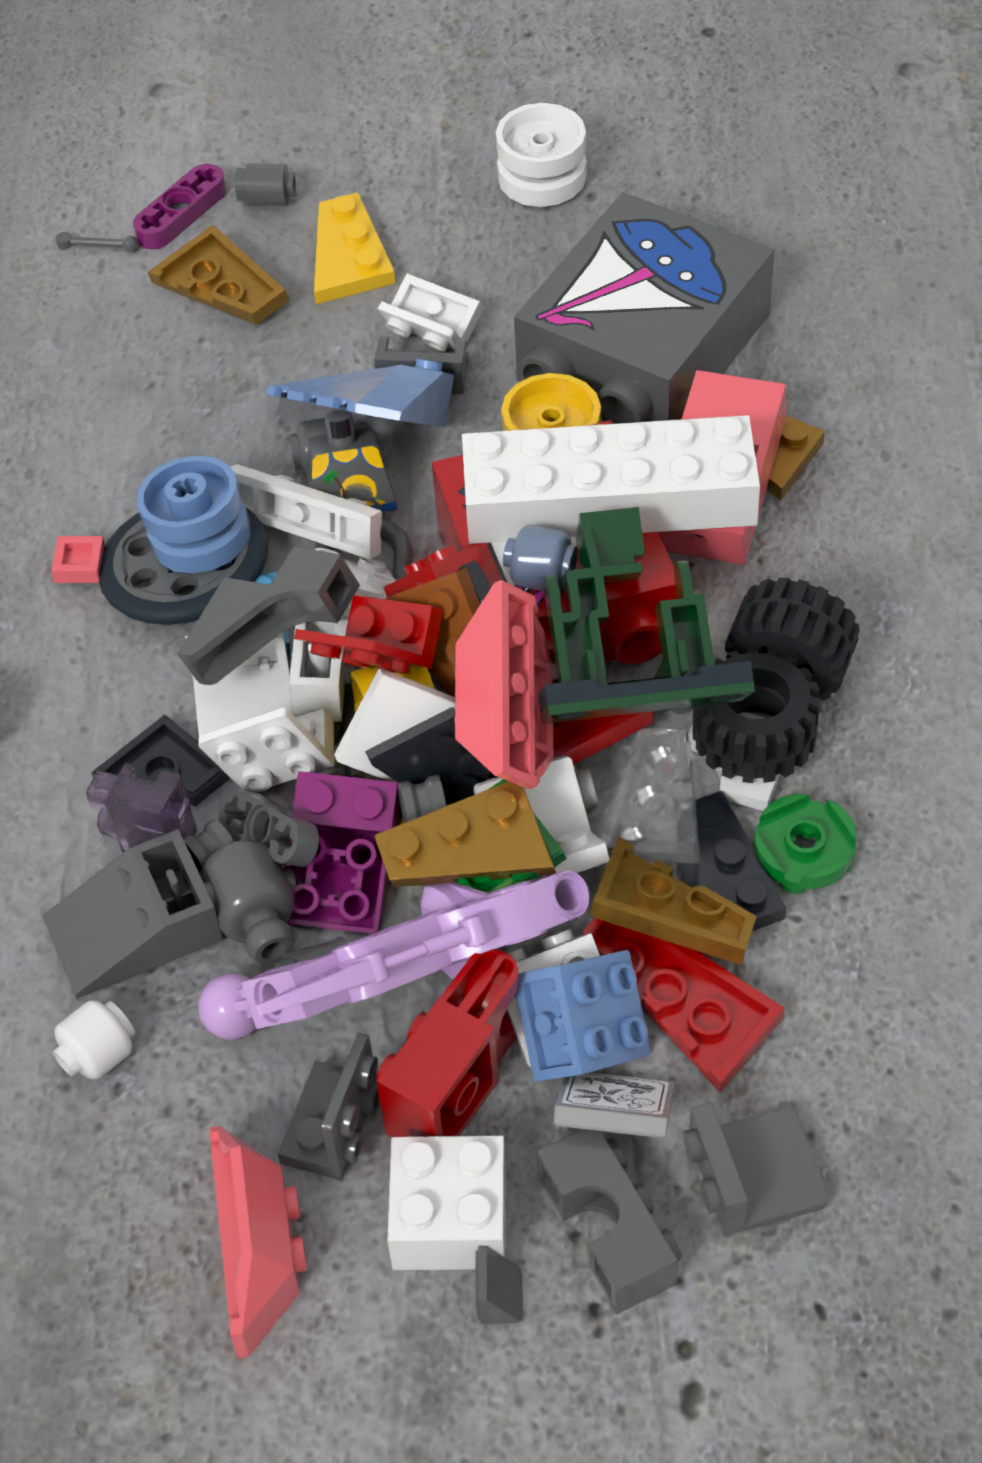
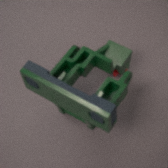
M639 507L580 513L576 542L579 563L584 568L566 570L561 578L567 613H562L560 587L556 575L544 576V595L557 683L545 684L540 693H538L542 724L743 701L754 693L755 687L751 661L715 665L704 594L694 595L687 560L675 561L674 564L677 599L660 601L655 606L663 657L655 678L607 683L599 623H605L609 618L605 584L635 581L642 573L641 562L635 563V560H641L645 555Z

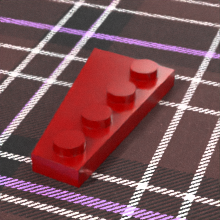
M594 918L582 931V935L592 934L600 956L625 950L629 951L636 974V984L642 1009L719 1093L723 1091L783 1019V1006L696 950L666 942Z

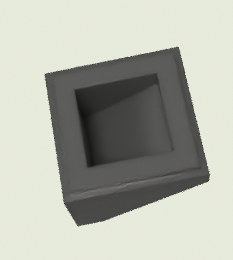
M478 1246V1250H475L478 1320H481V1324L521 1322L523 1318L522 1272L520 1268L491 1248Z

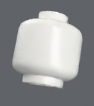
M90 1000L57 1024L54 1033L59 1047L52 1052L59 1065L71 1077L80 1072L86 1078L96 1080L104 1076L131 1054L132 1043L130 1038L135 1034V1031L125 1014L113 1002L109 1001L104 1005L99 1001Z

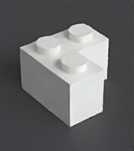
M350 609L345 610L338 624L324 621L307 622L296 625L295 630L300 629L345 636ZM294 639L289 677L292 714L298 717L325 708L334 718V722H342L345 683H351L350 671L363 667L342 663V653L340 659L311 654L312 644Z

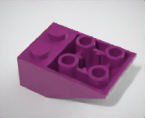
M298 771L292 812L314 823L319 834V845L317 853L309 865L298 867L285 864V868L289 867L292 870L296 881V886L293 890L294 909L287 924L363 934H373L380 931L391 881L389 880L374 835L400 825V820L403 816L399 801L398 782ZM289 837L288 842L293 843V839Z

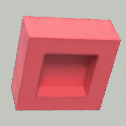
M57 536L51 569L54 583H99V572L105 548L103 536Z

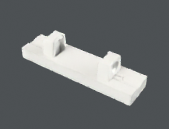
M238 464L230 467L237 477L242 502L263 524L369 560L381 554V510L368 507L367 502L355 498L344 499L297 484L293 478L284 475L272 476Z

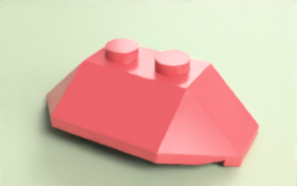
M501 580L493 584L456 642L455 739L495 776L524 788L532 789L538 786L540 777L546 772L553 759V723L542 724L538 693H540L545 684L553 683L552 660L544 630L535 615L538 612L535 596Z
M221 1126L209 1128L230 1336L237 1357L243 1358L249 1357L300 1294L297 1272L307 1271V1260L303 1237L293 1238L291 1221L301 1219L296 1186L286 1187L280 1165Z

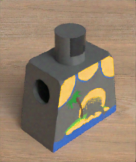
M337 410L325 415L327 434L314 436L308 440L307 487L344 499L355 498L367 502L368 507L381 510L382 512L398 510L373 430L370 428L354 430L353 417L350 411Z

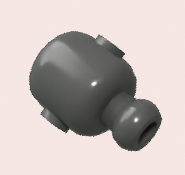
M239 840L226 844L216 850L205 861L200 877L215 907L220 930L227 938L239 943H245L247 953L255 961L262 964H273L281 961L283 954L290 952L294 946V932L287 922L294 909L293 890L296 886L295 877L289 867L282 868L281 863L272 860L267 845L255 840Z

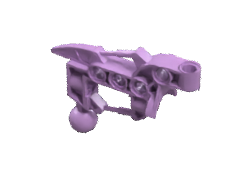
M571 870L520 882L491 893H485L458 883H439L424 886L420 906L421 916L331 950V953L321 957L270 969L250 979L242 974H220L202 989L197 1002L199 1018L208 1032L218 1038L232 1041L243 1039L255 1029L305 1019L345 1002L353 1003L379 995L439 970H443L450 978L454 979L475 952L481 954L493 949L499 950L501 947L544 934L549 928L581 916L589 905L588 886L578 873Z

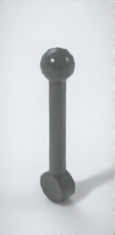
M61 232L55 237L57 246L60 249H67L72 245L119 247L124 248L128 252H134L139 246V242L134 236H127L124 239L72 237L69 232Z

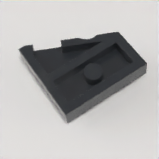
M453 707L365 751L372 766L396 782L408 780L412 784L424 783L428 776L439 775L446 806L475 795L474 786L489 780L481 762L455 739V710Z

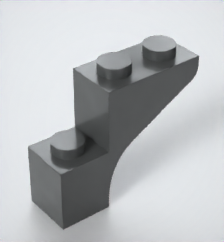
M293 547L271 585L224 577L177 654L199 684H216L279 634L293 626L315 621L338 624L360 584L341 554Z

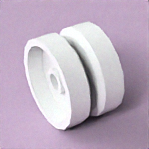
M535 103L516 108L499 121L495 132L498 154V181L500 189L510 199L529 206H553L574 198L583 189L587 178V161L585 157L586 129L583 120L574 111L558 104Z

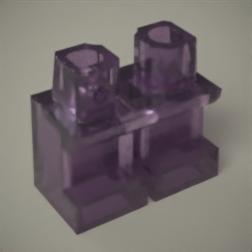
M125 763L119 776L97 771L86 791L89 805L101 807L96 823L100 834L117 838L122 853L130 847L179 829L182 838L187 835L195 836L198 831L180 774L162 771L157 781L152 782L137 778L131 764Z

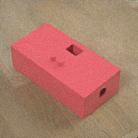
M696 370L682 420L749 415L760 483L759 517L787 417L786 384ZM756 526L662 531L659 534L667 552L745 565Z

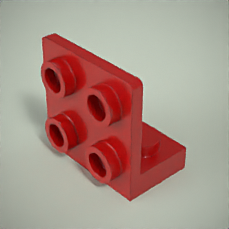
M353 595L345 636L296 629L294 639L312 644L310 653L314 655L340 659L342 653L341 662L363 668L377 665L387 671L409 675L411 666L432 669L444 610L431 605Z

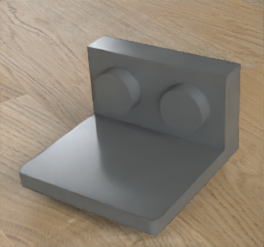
M357 1033L344 1068L315 1060L279 1149L278 1158L280 1164L342 1181L348 1163H356L358 1161L365 1137L364 1131L361 1130L367 1114L374 1115L380 1104L376 1082L378 1058L372 1055L369 1035Z

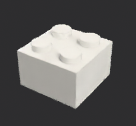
M504 1136L391 1137L387 1242L392 1270H475V1250H478V1246H487L505 1257L506 1160Z

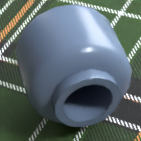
M526 525L520 530L516 539L508 538L503 553V566L510 568L511 579L519 587L544 592V576L556 575L557 582L561 588V578L566 570L576 569L578 547L571 545L569 535L562 530Z

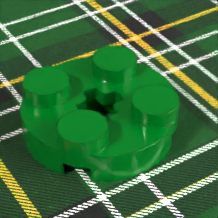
M792 794L772 802L762 812L759 824L755 829L754 850L767 874L773 880L778 881L785 891L794 894L803 893L807 889L823 888L837 882L851 870L855 857L857 831L850 815L840 805L826 799V804L819 801H810V795ZM802 834L806 840L815 838L817 841L811 848H801L796 845V836Z

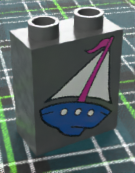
M622 192L514 316L517 381L521 382L531 376L546 373L566 374L580 379L597 393L603 422L611 420L612 424L682 420L696 370L723 374L770 315L774 249Z

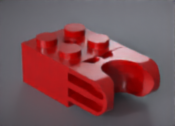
M498 949L481 954L475 952L429 1012H421L415 1018L408 1031L407 1041L397 1054H389L382 1062L377 1072L376 1082L386 1134L391 1137L460 1136L498 1084V1063L517 1038L506 1011L519 987L518 966L512 956Z

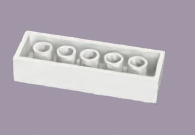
M749 415L462 434L469 544L506 542L508 538L516 539L520 530L526 525L562 530L569 537H576L580 513L639 507L642 533L756 526L758 523L760 483Z

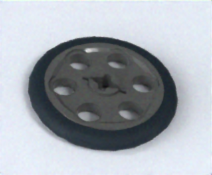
M246 508L250 520L251 536L244 549L232 560L235 563L225 570L189 574L174 572L161 565L152 550L143 556L132 555L142 547H151L147 537V529L138 512L123 523L105 545L99 572L101 592L115 609L129 618L138 621L163 625L196 621L201 616L224 577L255 582L259 575H261L268 557L269 539L265 527L250 509ZM143 579H156V581L148 587H135V585ZM184 586H197V588L190 594H176V592Z

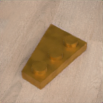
M618 837L594 897L589 916L741 965L757 916L704 885L693 888L672 876L674 868L659 859L650 864L632 853L633 844Z

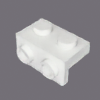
M406 274L392 304L381 301L377 310L387 321L386 327L390 331L406 338L409 337L410 333L422 337V341L435 350L445 352L447 348L456 350L458 339H467L468 342L484 307L478 300Z

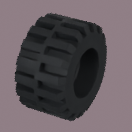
M778 578L777 582L767 579L761 581L759 586L753 585L748 590L747 595L744 596L727 636L724 651L730 653L737 650L739 654H746L747 649L758 648V653L767 654L768 650L779 652L780 658L785 659L790 656L798 661V669L806 667L812 674L811 682H817L819 699L824 701L830 698L832 693H836L840 689L859 640L860 629L859 624L854 622L856 616L852 610L844 608L845 602L838 596L833 597L828 593L829 590L821 586H812L808 581L800 579L798 582L791 581L789 578Z
M758 648L747 649L746 654H739L736 650L727 653L725 661L719 658L715 659V665L751 661L755 692L743 701L693 706L692 734L693 740H696L695 748L699 756H706V764L711 769L722 768V776L730 779L737 775L743 777L742 782L753 783L754 778H763L764 783L775 781V775L778 774L786 778L794 774L795 766L803 767L808 761L809 753H813L816 745L820 708L817 682H811L812 674L806 667L798 669V661L790 656L785 659L780 658L779 652L768 650L767 654L758 653ZM761 712L772 717L750 719L739 715V713Z

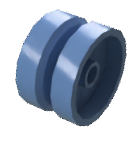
M195 455L172 460L159 466L149 474L137 491V508L141 520L147 529V537L152 551L161 565L174 572L194 574L219 568L238 556L251 537L250 520L246 506L241 500V490L237 477L228 464L215 457Z

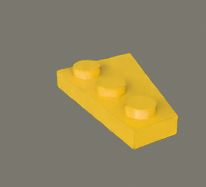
M359 193L338 196L319 202L314 280L315 305L395 284L394 269Z

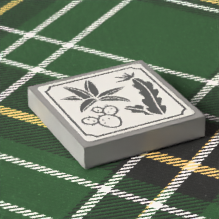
M597 1072L564 1077L555 1103L553 1124L562 1127L656 1138L666 1137L674 1098L675 1081Z

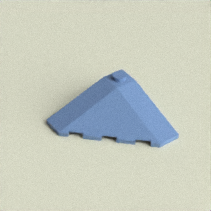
M416 359L415 367L396 365L267 386L266 395L398 421L445 427L454 375L441 372L443 363Z

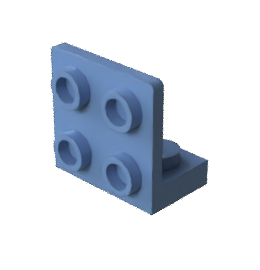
M625 950L519 973V987L516 997L534 1082L582 1075L650 1055L648 1030L643 1017L636 984V974L629 951Z

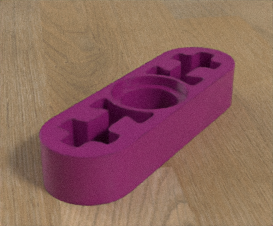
M201 164L192 168L137 214L133 220V227L139 245L145 249L165 247L222 199L226 193L222 169L214 164ZM175 204H190L188 207L183 209H171V207Z

